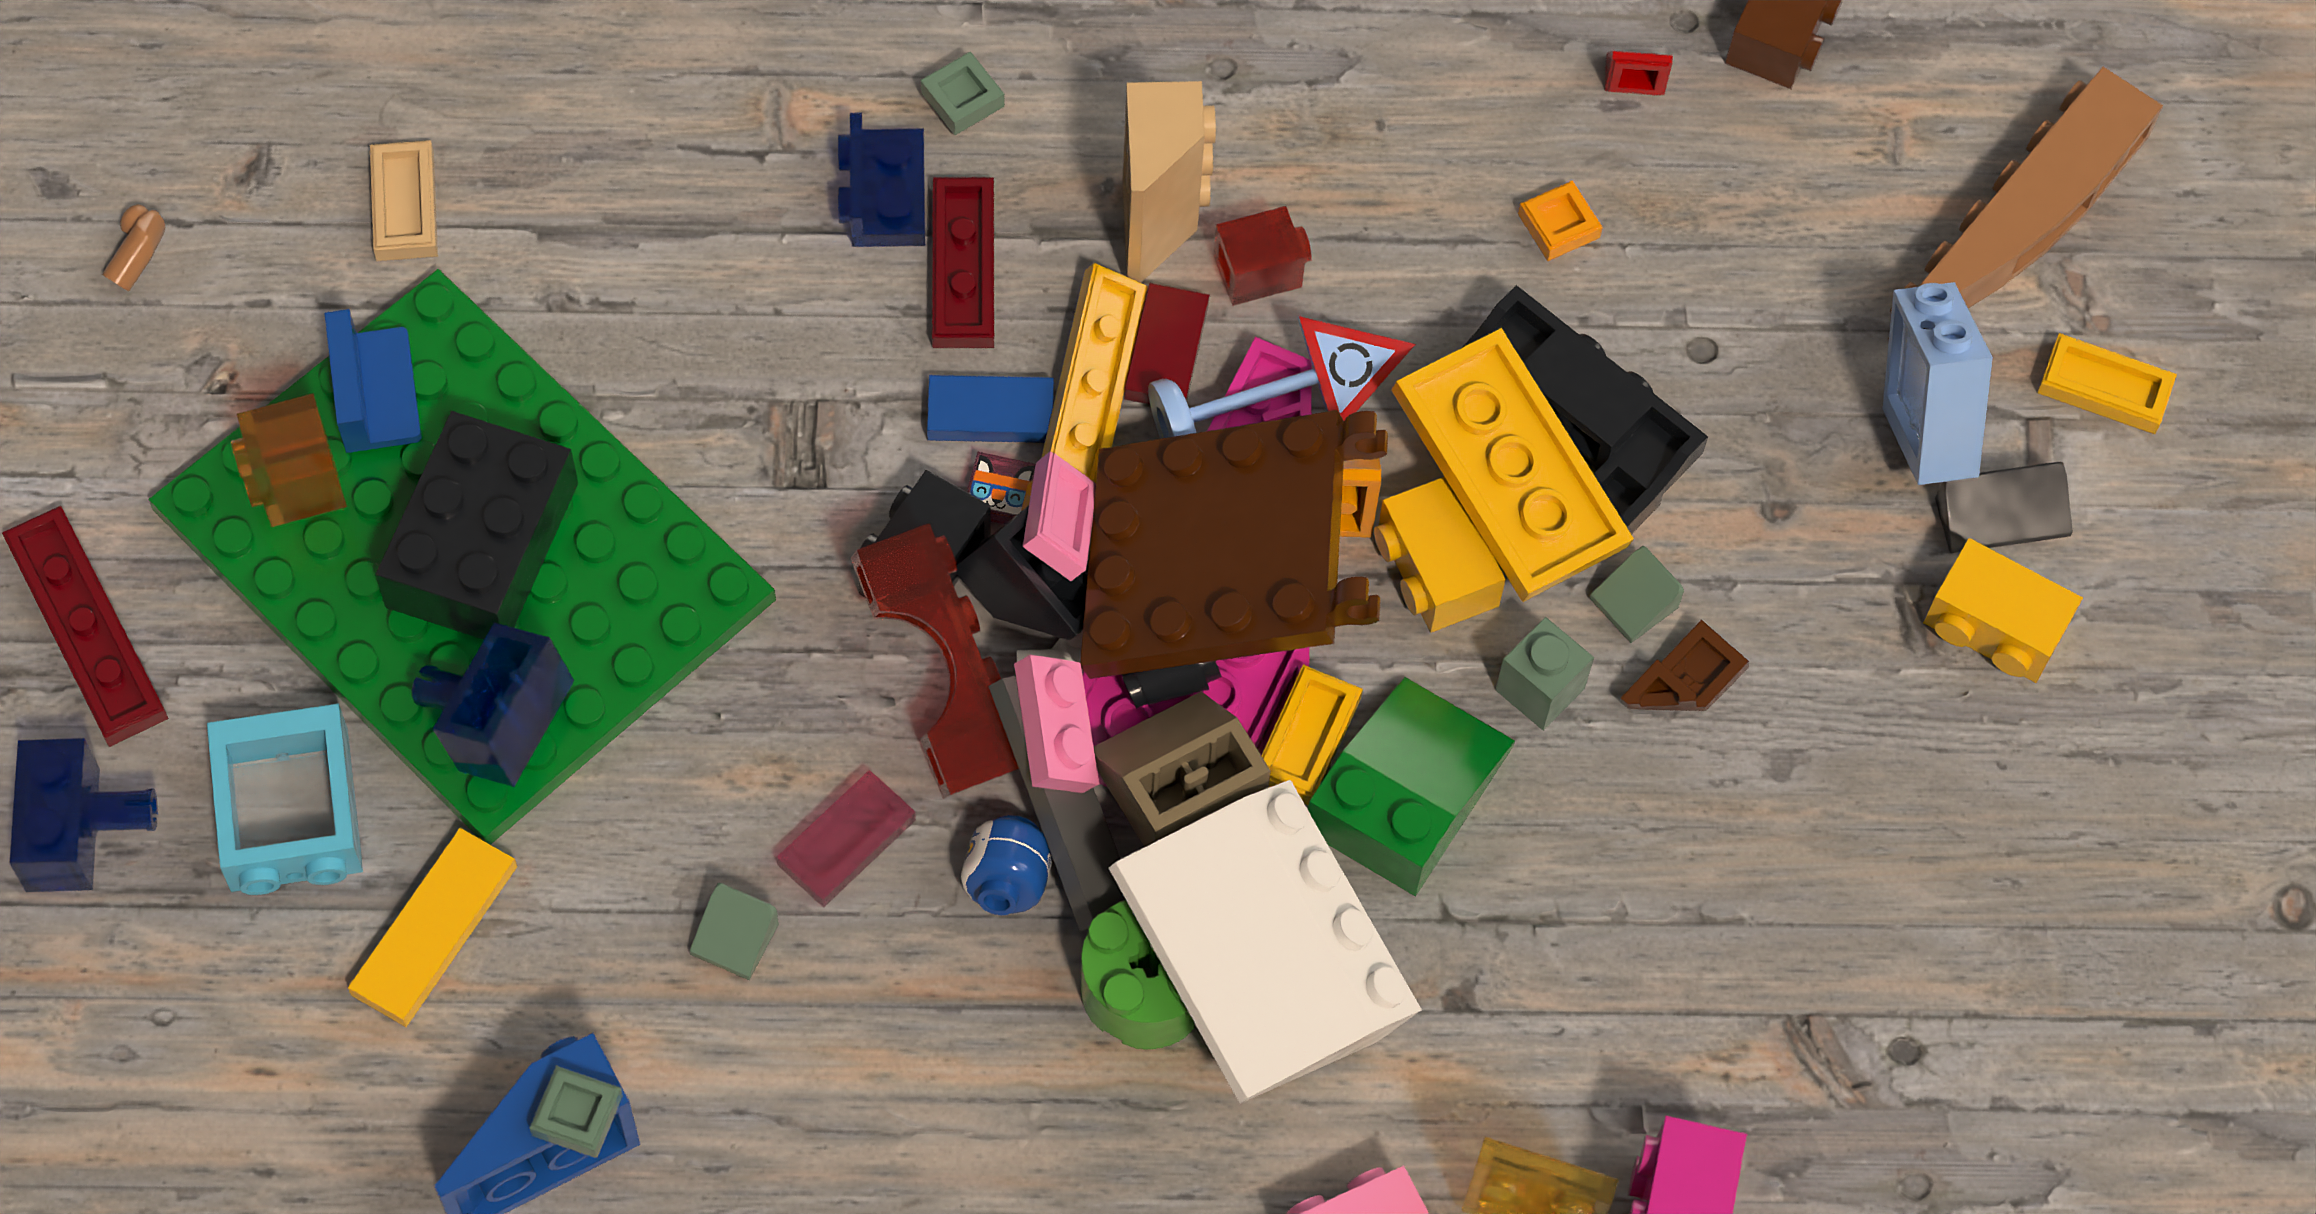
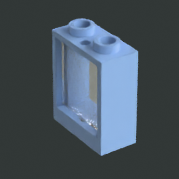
M1955 282L1944 284L1927 283L1919 287L1893 290L1882 409L1918 485L1977 478L1980 473L1993 357Z

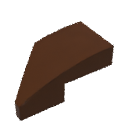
M1700 620L1662 662L1657 659L1620 698L1621 703L1628 709L1706 711L1749 668V660L1703 620Z

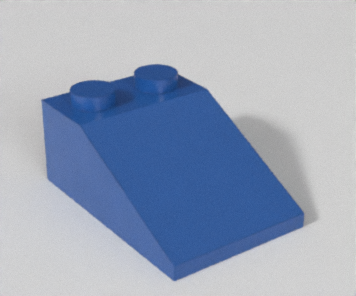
M594 1033L579 1040L577 1037L561 1039L547 1047L542 1052L541 1059L529 1065L434 1185L445 1214H505L641 1145L630 1101ZM556 1066L620 1087L623 1097L597 1158L533 1137L531 1134V1124Z

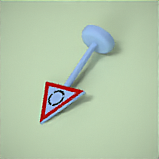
M1297 316L1313 369L1189 408L1181 389L1175 382L1170 379H1160L1151 382L1148 386L1151 411L1160 439L1196 433L1194 425L1196 422L1318 384L1326 411L1338 410L1343 420H1345L1347 416L1359 410L1416 344Z

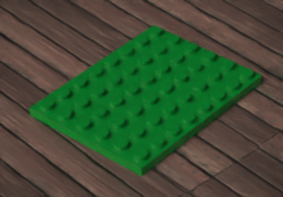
M437 269L358 332L363 333L397 327L407 329L422 436L419 442L346 453L337 425L330 358L328 356L148 500L152 510L479 839L491 845L776 601L775 589L440 269ZM451 411L572 450L578 486L506 647L386 608L375 575Z

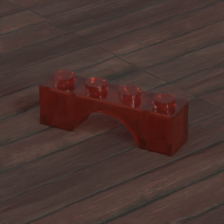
M929 523L856 550L851 557V561L873 618L898 620L918 628L936 644L945 660L949 676L947 701L937 722L920 738L942 798L951 797L1019 770L988 687L999 681L1001 677L991 656L981 658L972 634L980 632L979 621L969 597L966 595L958 598L949 574L956 572L957 566L946 537L941 535L935 538Z

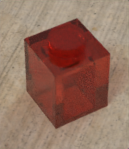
M1286 206L1216 224L1213 255L1232 306L1302 288L1305 263L1310 262L1312 259L1311 247L1303 226L1294 228Z

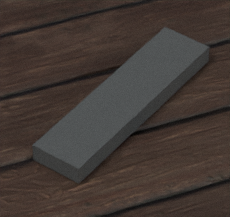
M1016 676L1002 678L988 687L1080 931L1087 930L1092 920L1098 914L1126 900L1109 870L1111 865L1121 860L1094 788L1084 793L1032 787Z

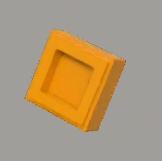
M1573 180L1522 202L1519 206L1518 215L1547 261L1601 237L1603 227Z

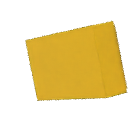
M2059 333L2053 345L2037 393L2156 434L2177 374Z
M1302 666L1262 753V758L1271 770L1268 788L1291 780L1303 803L1309 806L1310 799L1325 779L1360 702L1362 688L1308 666Z

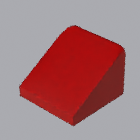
M1622 51L1607 52L1605 91L1664 95L1673 63V55Z

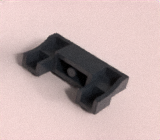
M1516 285L1496 304L1482 325L1461 348L1502 328L1584 460L1597 470L1594 476L1632 535L1660 506L1663 494L1703 454L1708 436L1655 395L1649 383L1642 376L1635 372H1626L1608 358L1604 349L1595 339L1586 334H1578Z

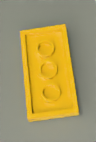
M1502 328L1395 382L1391 390L1522 602L1626 549L1634 540Z

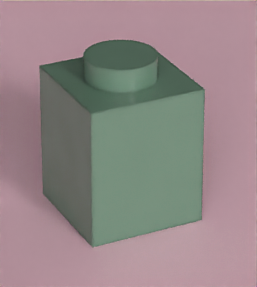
M1545 617L1503 659L1495 691L1544 731L1585 689L1594 657Z

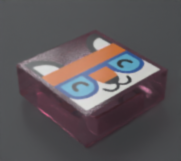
M977 452L967 493L991 506V522L1005 525L1021 512L1027 485L1033 481L1036 464Z

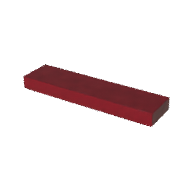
M58 506L2 532L108 747L168 720L166 711L63 508Z

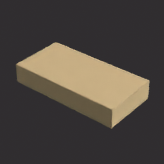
M431 140L370 145L373 251L376 261L438 257L434 151Z

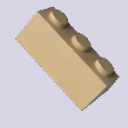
M1202 81L1132 82L1126 85L1122 173L1126 276L1140 283L1197 231L1199 207H1210V175H1213L1212 143H1215L1216 118L1214 105L1203 106Z

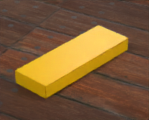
M459 828L348 986L350 995L407 1027L516 870L515 858Z

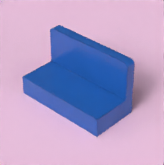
M350 309L325 312L337 425L346 453L419 442L422 436L407 329L397 327L356 333Z

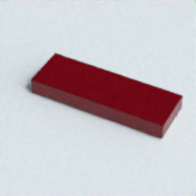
M933 177V348H994V177Z

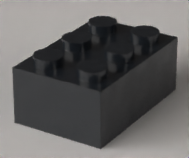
M451 411L375 574L385 607L506 647L578 486L572 450Z

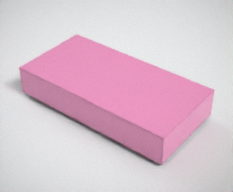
M1050 451L1037 461L1035 465L1023 547L1065 578L1072 581L1083 573L1087 566L1096 483Z

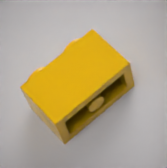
M1445 477L1382 501L1379 524L1374 527L1377 546L1386 562L1395 561L1403 577L1400 581V586L1405 603L1413 615L1421 613L1430 633L1499 607L1506 579L1492 552Z
M1968 538L1937 592L1923 623L1935 629L1938 636L1944 641L1959 647L1967 646L1990 658L1994 665L2004 673L2015 677H2025L2037 683L2083 597Z

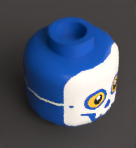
M1013 815L989 820L977 827L970 840L961 871L963 889L970 898L985 911L995 915L1025 912L1037 905L1045 891L1053 861L1042 831L1030 820Z

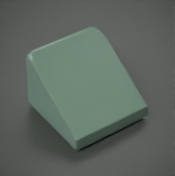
M1641 546L1590 594V599L1625 638L1632 643L1679 608L1684 589L1649 549Z
M717 883L690 948V955L750 981L779 925L777 909L771 904L722 883Z

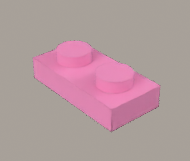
M1031 654L1014 663L1032 787L1084 793L1098 786L1099 779L1081 663Z

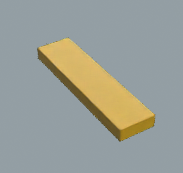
M1093 263L1084 271L1042 457L1051 451L1096 483L1099 449L1112 447L1148 286Z

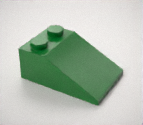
M1404 677L1343 750L1310 799L1308 811L1327 845L1416 897L1510 753L1515 740Z

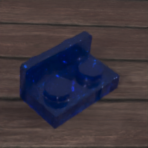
M862 112L850 113V134H838L839 171H850V187H838L839 224H851L852 247L926 246L924 129H863Z

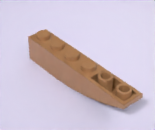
M2104 66L2088 85L2079 80L2063 100L2059 108L2063 115L2058 121L2053 124L2045 120L2034 133L2026 147L2030 154L2022 164L2013 159L2002 171L1993 186V190L1997 193L1991 201L1986 204L1978 200L1969 210L1959 227V231L1963 233L1954 245L1944 241L1937 248L1924 270L1929 275L1920 286L1927 283L1944 284L1955 282L1967 308L1972 307L2002 288L2042 257L2084 217L2149 138L2163 105ZM1910 282V283H1908V284L1906 285L1905 288H1912V287H1919V286H1917V285L1914 284L1913 282Z

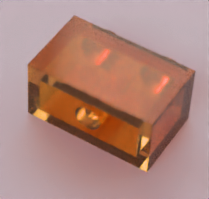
M314 394L237 414L243 438L233 440L231 444L241 478L244 479L251 506L256 507L264 504L272 527L347 507Z

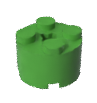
M1127 900L1117 903L1105 912L1098 914L1090 924L1089 931L1084 940L1081 957V998L1092 1023L1102 1032L1104 1029L1112 1036L1122 1040V1044L1136 1049L1163 1048L1184 1039L1195 1028L1196 1024ZM1142 968H1150L1153 973H1158V976L1146 978Z

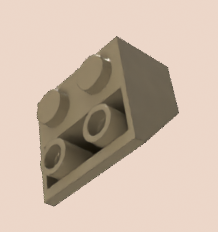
M1199 692L1094 746L1097 771L1144 847L1246 796L1267 789L1269 786L1271 770L1238 718L1203 692Z

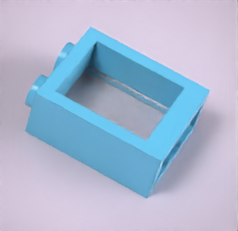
M339 704L207 723L220 869L231 892L241 891L249 895H263L276 891L280 888L281 884L308 881L315 885H329L344 880L347 874L363 872L349 735Z

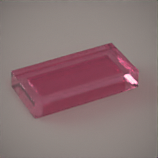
M868 770L776 857L777 865L824 908L916 821V812Z

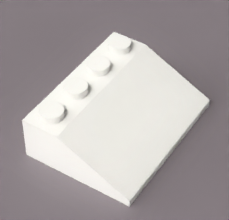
M1291 780L1246 796L1130 854L1109 867L1111 874L1240 1104L1377 1043L1422 1010Z

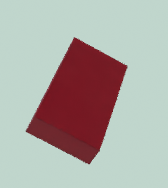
M1149 283L1126 381L1124 400L1150 404L1148 395L1149 384L1160 379H1170L1179 386L1187 402L1209 307V294Z

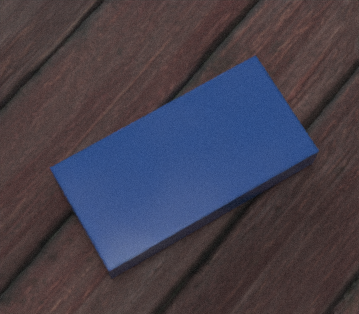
M929 375L928 441L1045 443L1053 410L1054 378Z

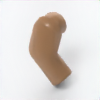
M143 205L131 206L123 214L120 221L121 230L127 233L128 236L102 273L103 276L127 291L131 290L151 260L165 232V222L156 210L148 211Z

